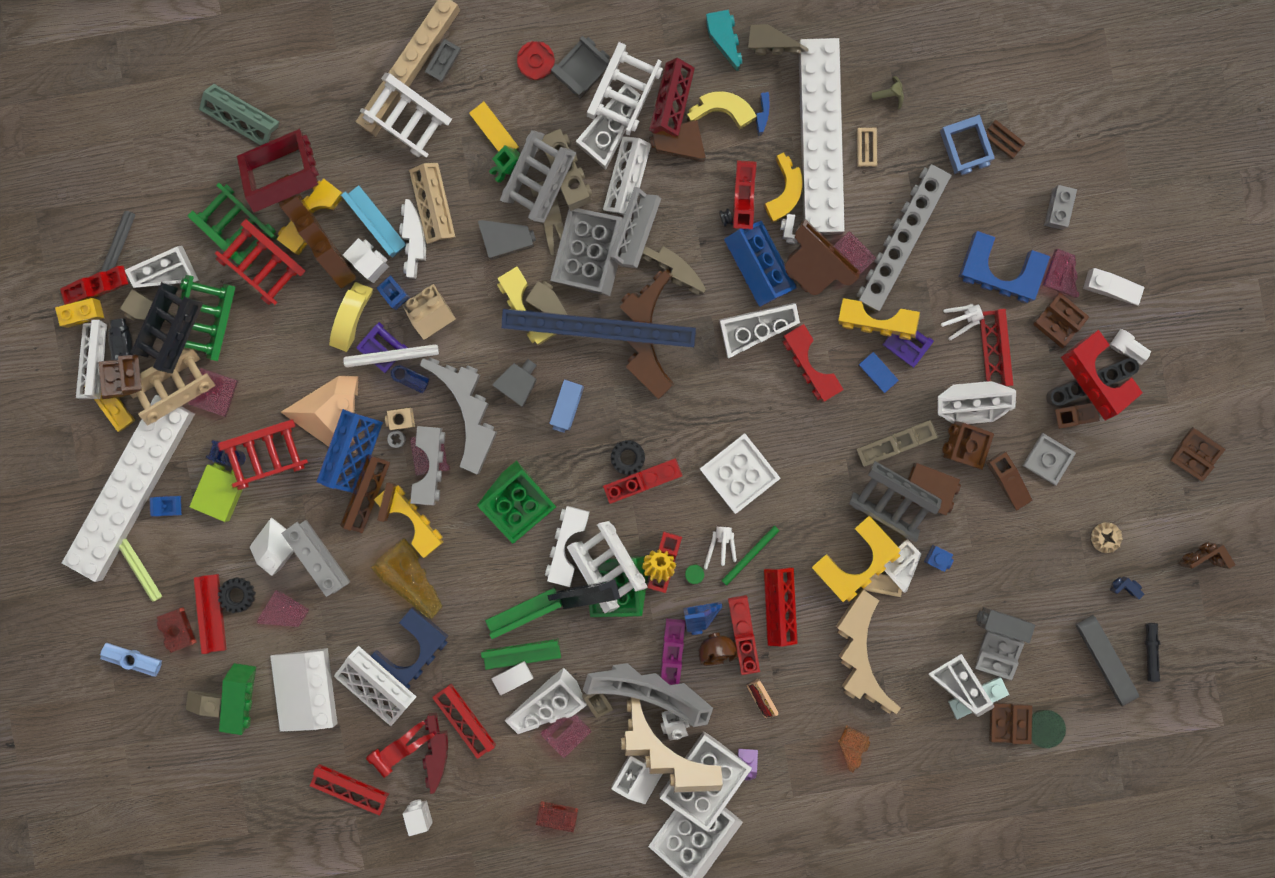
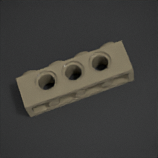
M561 129L545 135L542 139L544 143L556 150H559L560 147L569 149L568 145L571 144L567 134L563 135ZM546 153L550 165L552 166L555 157ZM576 155L570 166L572 169L567 172L560 187L570 211L591 203L590 196L593 195L589 184L585 185L582 180L585 178L582 168H577L575 164L578 161ZM573 183L579 184L577 189H570Z

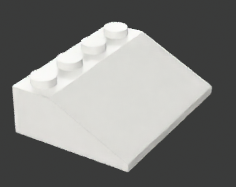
M328 648L271 655L280 731L333 728L337 724Z
M703 731L685 759L704 765L721 766L723 782L721 791L674 792V786H670L669 780L660 792V799L708 832L752 767Z
M724 808L707 832L683 814L674 810L648 847L683 878H703L743 822L727 808Z

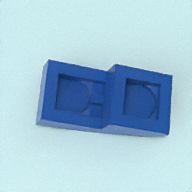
M769 92L761 93L760 95L762 112L756 113L758 136L763 134L768 120L770 107Z

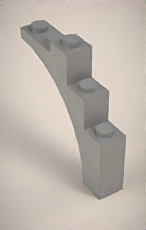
M431 357L428 360L422 359L420 366L439 377L452 391L461 407L465 421L466 441L460 467L479 474L497 434L494 431V426L484 423L483 426L480 425L489 403L485 402L486 398L475 394L474 397L472 396L481 375L477 374L478 369L468 365L466 368L461 367L459 373H456V368L446 365L444 368L438 365L440 361Z
M628 663L613 665L612 670L588 673L583 688L587 695L616 694L647 701L674 713L693 727L708 725L713 707L685 683L669 685L656 673L639 674Z

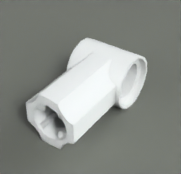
M1120 329L1110 343V347L1122 355L1125 354L1129 358L1137 360L1139 365H1142L1150 356L1151 351L1134 340L1135 337L1129 332Z

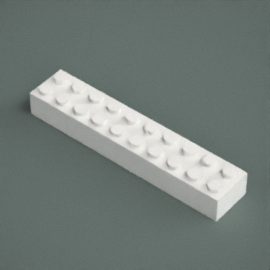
M839 38L801 39L799 43L809 49L808 52H801L799 55L803 221L806 219L822 235L842 234L844 232Z
M159 395L154 396L151 406L161 400ZM180 406L148 426L141 420L62 564L94 582L104 579L120 550L119 547L122 541L128 536L195 415L193 412Z

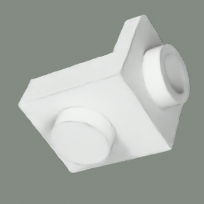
M787 214L786 219L782 218L780 230H784L782 239H785L786 243L798 244L795 235L792 234L795 215Z

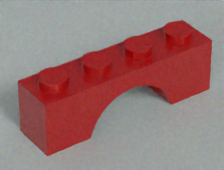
M804 324L783 336L784 341L782 343L787 351L791 350L794 357L792 360L797 368H802L804 372L802 376L806 383H811L814 390H812V393L817 401L821 400L824 402L844 390L834 373L823 374L811 366L808 359V350L814 340Z

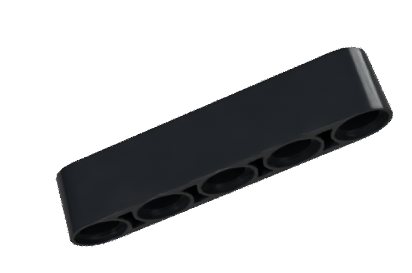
M1133 358L1123 359L1096 372L1100 380L1109 386L1136 374L1139 370V363ZM1126 362L1131 365L1130 372H1127L1124 368ZM1108 370H1111L1114 374L1112 380L1107 378ZM1075 379L1050 390L1046 395V400L1051 406H1060L1083 397L1086 393ZM1072 385L1078 387L1076 395L1071 392ZM1055 392H1058L1061 396V400L1058 403L1053 399Z

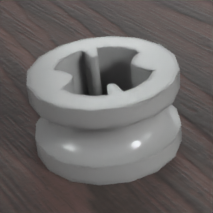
M393 431L388 435L387 441L391 447L400 448L405 444L406 437L400 431ZM397 434H399V439L401 440V443H396L395 445L393 443L394 439H392V436H397Z

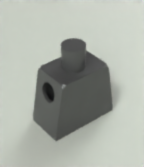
M529 359L526 360L522 367L514 363L493 383V386L524 407L537 381L535 377L530 375L537 365Z

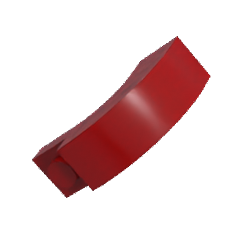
M737 161L733 228L753 229L757 164L753 161Z

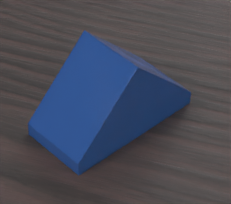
M391 275L377 287L383 298L395 310L410 298Z

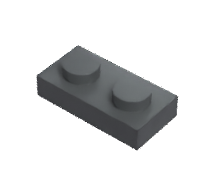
M443 39L425 73L443 82L461 52V48Z

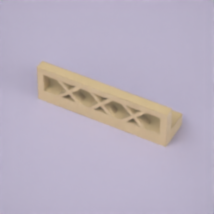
M423 163L410 169L409 172L426 243L431 244L439 240L454 238L455 233L438 163ZM419 171L421 173V181L418 180L417 176ZM423 190L426 194L425 200L422 197ZM427 209H429V211H430V217H429V218L427 217V214H426ZM432 227L434 228L435 237L433 238L431 235Z

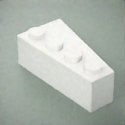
M626 83L618 91V93L638 102L641 98V94ZM611 99L605 106V108L629 119L632 118L635 108L615 99ZM600 114L576 140V144L606 170L628 126Z
M791 303L719 319L727 358L799 324L796 304Z

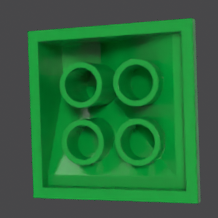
M517 460L500 474L477 504L478 508L512 544L556 508L555 504Z
M630 556L639 573L645 578L647 585L648 576H645V570L642 568L645 556ZM609 558L598 566V570L603 577L620 564L616 558ZM625 572L614 578L618 589L629 582ZM633 588L620 597V599H617L619 608L608 613H604L599 603L589 605L590 617L642 616L646 589L635 591Z

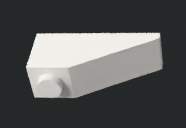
M1093 268L1088 270L1083 289L1139 306L1144 287L1115 274Z

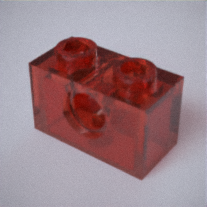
M184 607L157 617L158 629L163 632L165 637L164 645L167 650H170V653L197 643ZM173 626L179 629L178 635L173 634Z
M541 801L536 825L574 833L578 809Z

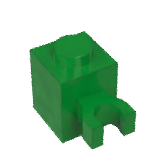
M504 145L492 158L497 166L491 168L489 172L492 175H496L498 172V176L495 178L496 182L501 183L506 174H512L520 156L517 149Z

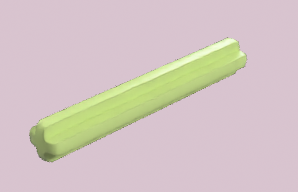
M124 539L119 547L120 551L151 601H157L162 597L161 593L127 539Z

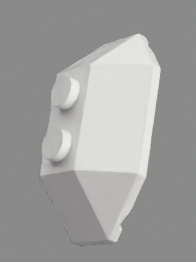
M992 381L952 385L938 396L937 413L953 424L955 421L966 424L994 422L1009 410L1011 411L1015 408L1016 390Z

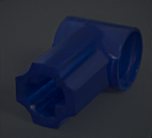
M397 365L391 370V377L394 381L422 394L426 390L429 378L402 365ZM398 369L405 371L403 379L396 378L395 373Z

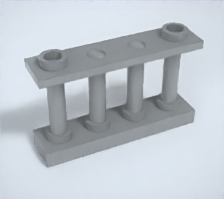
M531 130L510 179L503 189L500 201L512 204L516 201L530 209L531 212L528 218L544 223L576 152L560 147L558 151L542 141L544 133ZM538 148L555 157L551 168L534 159ZM530 166L547 175L543 186L526 176ZM522 183L538 192L539 195L535 203L518 194Z
M307 520L301 524L296 522L281 533L326 597L336 593L350 583L348 577Z

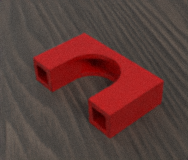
M1097 330L1061 356V359L1106 421L1122 412L1143 392L1132 377L1119 383L1114 388L1108 387L1100 380L1095 369V361L1097 356L1110 345L1102 333Z

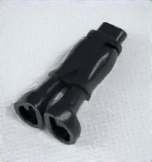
M125 319L110 320L111 328L108 329L110 332L108 342L111 361L118 360V356L134 355L131 353L133 348L132 336L129 327L126 326Z

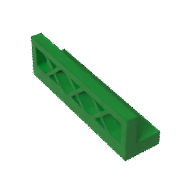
M555 587L486 619L485 622L491 632L489 634L491 639L562 607L560 599L552 601L548 599L547 595L557 592Z
M559 638L485 649L481 652V656L484 658L485 670L518 665L523 661L525 663L559 659L561 658Z

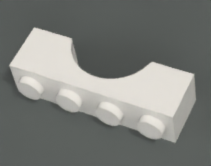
M567 506L566 510L562 509L560 520L563 521L562 526L557 528L555 539H558L557 545L552 547L550 554L553 561L551 565L547 566L545 576H548V582L570 587L575 566L568 561L565 555V544L574 533L585 531L589 511Z

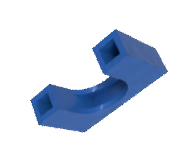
M979 231L975 232L959 277L963 278V282L981 284V288L992 291V289L998 290L1000 295L1006 297L1013 295L1018 297L1017 300L1023 303L1034 301L1050 256L1033 250L1029 251L1019 276L1012 281H1002L991 273L988 266V258L995 237Z

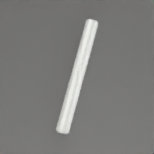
M436 344L348 356L344 357L343 361L345 367H354L438 355L439 348Z

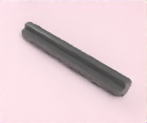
M124 211L100 272L108 271L116 266L135 218L134 213Z

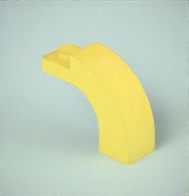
M712 92L699 98L701 106L698 104L688 110L689 113L687 114V119L691 122L699 120L711 112H724L733 119L739 130L755 121L757 117L745 100L729 92Z
M355 282L351 290L347 291L332 327L330 346L345 352L348 351L355 339L360 315L372 295L373 288Z

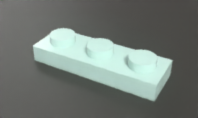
M1001 677L981 685L992 703L1009 695ZM956 698L948 701L956 719L972 713Z

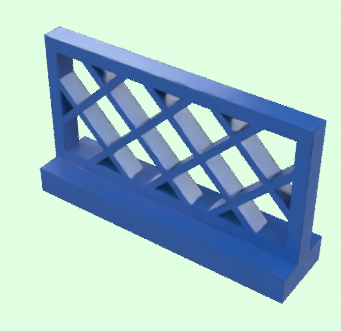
M342 409L317 483L332 489L336 488L353 493L368 454H372L383 422ZM359 419H360V421H361V426L356 429V427H357V425H358V422H359ZM374 423V429L369 433L368 427ZM364 431L365 437L359 440L358 434ZM354 438L355 444L350 447L351 441ZM367 442V448L363 451L361 445ZM357 449L359 455L353 458L351 452ZM347 456L349 462L343 465L345 458ZM361 460L360 467L356 469L355 463ZM351 467L352 473L346 477L345 470ZM341 474L342 480L337 483L339 475ZM354 478L353 487L350 488L348 481Z

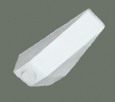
M563 668L507 717L505 722L517 734L538 728L539 725L548 722L554 723L557 719L563 717H572L587 704L582 697L577 681Z

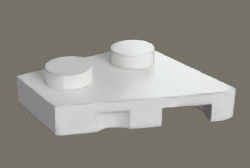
M908 539L899 546L901 549L899 554L901 556L893 563L889 561L884 565L886 568L884 571L904 593L908 590L921 557V553Z

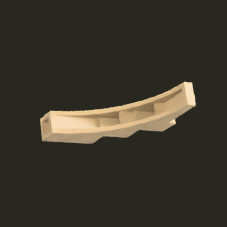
M861 588L836 625L840 635L846 639L849 636L851 637L839 655L843 659L841 663L849 669L852 666L854 667L842 687L846 689L844 693L853 699L855 696L861 699L865 693L864 697L872 703L875 701L882 704L880 708L890 714L892 711L897 714L900 707L879 687L872 673L867 654L868 627L879 600Z
M630 697V700H627V712L631 713V719H628V731H625L624 738H621V750H625V756L648 755L645 756V766L649 768V774L673 773L670 774V786H674V792L721 791L723 786L721 766L692 762L667 748L654 735L647 724L641 709L640 699Z

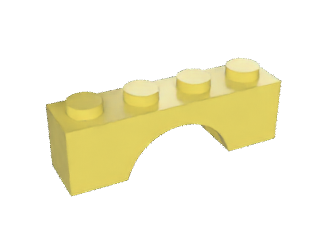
M515 267L498 278L500 283L497 286L502 294L507 293L510 298L507 302L511 309L526 311L523 305V293L528 283L519 268ZM533 331L527 333L532 344L536 342L537 345L557 335Z

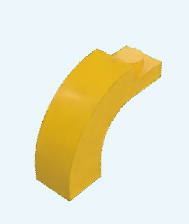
M784 152L776 156V161L785 179L784 192L778 198L764 205L771 223L787 216L797 204L802 192L801 170L799 167L791 169L793 167L792 161L789 156H785Z

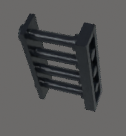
M161 282L131 353L147 358L150 355L156 359L153 368L173 374L203 303L186 296L181 299L176 296L178 287ZM172 302L179 306L175 317L168 313ZM164 320L172 324L168 334L160 330ZM156 338L164 342L160 352L152 348Z

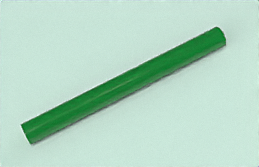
M774 525L721 581L727 586L780 530Z

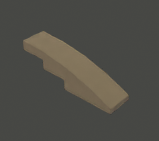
M928 420L862 446L857 451L865 467L873 464L874 461L878 462L936 439L938 435L932 420Z

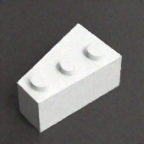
M177 246L125 270L133 288L160 285L161 282L166 284L181 283L185 275L194 276L193 282L199 281L183 246Z

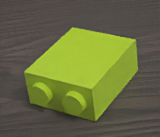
M214 462V465L207 464L189 507L227 522L231 519L242 490H237V487L232 489L231 484L237 482L233 470L231 472L224 470V465Z

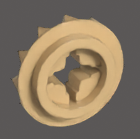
M1101 523L1092 531V544L1102 553L1114 552L1120 547L1123 540L1122 531L1119 530L1117 525L1112 523ZM1111 533L1110 538L1113 542L1106 541L1104 543L1105 538L1102 534L1108 535Z

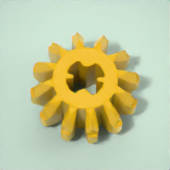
M659 549L656 553L652 550L649 555L645 556L642 568L645 570V576H651V581L655 578L658 583L662 579L666 582L675 572L676 563L673 562V556H668V551L661 553Z

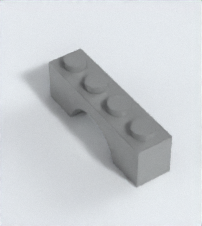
M417 426L416 446L427 454L429 470L421 481L412 484L410 502L412 504L436 505V501L440 499V490H437V484L441 482L442 471H439V463H443L444 452L440 451L441 444L445 442V432H442V428Z

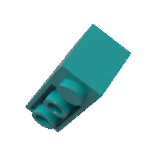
M729 10L706 14L709 38L732 67L739 71L740 64H742L741 53H737L736 49L739 41L737 34L733 33L732 27H735L734 16L730 15Z

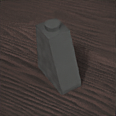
M484 220L478 221L490 260L534 247L533 242L536 241L534 231H529L528 226Z

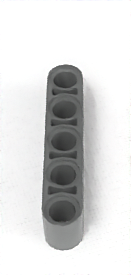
M1091 615L1077 623L1076 628L1118 703L1123 707L1139 698L1134 684L1096 617Z

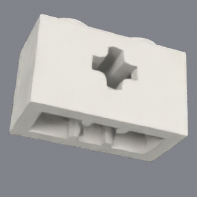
M421 799L410 802V805L403 812L409 836L428 831L433 823L427 800L422 802Z

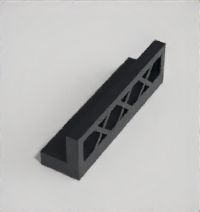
M615 579L567 588L547 595L549 601L561 599L563 609L620 599Z

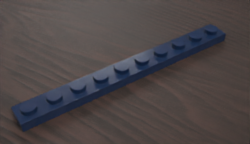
M505 308L502 313L501 328L693 348L695 346L696 327Z

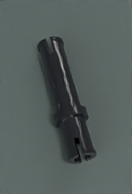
M1145 623L1146 640L1144 643L1147 649V681L1159 682V645L1161 643L1158 636V623Z

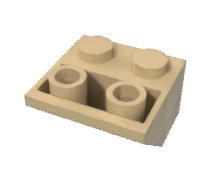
M434 284L402 304L412 325L423 340L456 319Z

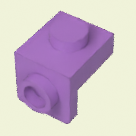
M739 749L738 757L752 767L744 780L755 779L757 775L758 750Z

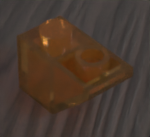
M846 725L840 737L839 745L847 768L850 772H854L855 768L858 769L861 765L862 758L860 757L863 751L866 752L870 746V737Z

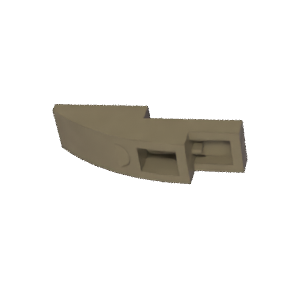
M646 246L644 247L641 258L650 263L652 260L659 263L658 267L663 270L671 269V274L673 275L671 277L672 283L680 287L684 284L690 287L689 291L696 295H699V293L704 294L706 289L702 281L681 257L664 246L659 253Z

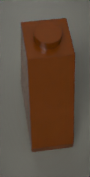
M697 120L681 124L679 136L677 137L665 131H660L656 134L652 132V136L649 137L651 148H655L656 153L700 162L706 159Z

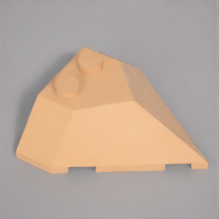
M338 376L284 409L281 413L289 419H293L296 424L329 447L342 409L354 413L355 396H358V376ZM354 438L351 441L350 447L355 444Z

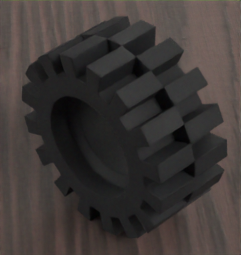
M631 440L621 441L613 448L611 453L613 467L624 475L638 472L645 462L643 448ZM625 450L633 451L636 456L634 463L631 465L623 464L620 459L621 453Z
M237 577L225 581L223 586L219 588L220 592H218V596H220L218 601L222 603L221 607H225L228 612L232 611L231 613L247 610L252 606V602L255 601L254 595H256V592H253L254 586H251V582L246 581L245 578ZM233 588H239L243 591L244 597L241 602L237 603L231 600L230 592Z

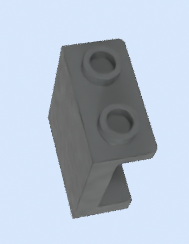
M583 36L579 38L580 41L566 57L551 69L552 74L579 99L603 75L610 63V56L603 50L599 51L592 39L589 37L584 38Z

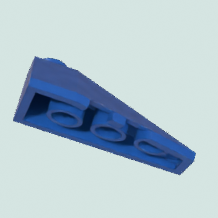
M717 602L683 608L687 633L691 632V635L702 634V630H706L722 609V603Z

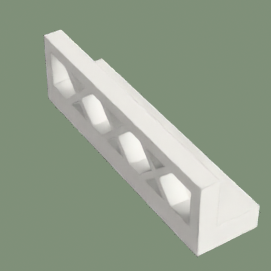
M622 137L603 207L604 211L624 216L634 187L640 188L651 148L650 143L640 138ZM628 142H632L631 149L627 152ZM626 161V168L622 170V164ZM621 179V186L617 189V182ZM616 198L615 208H612V200Z
M91 320V323H83L76 391L77 399H100L101 397L98 362L104 361L107 324L100 320ZM89 328H91L90 338L88 337Z

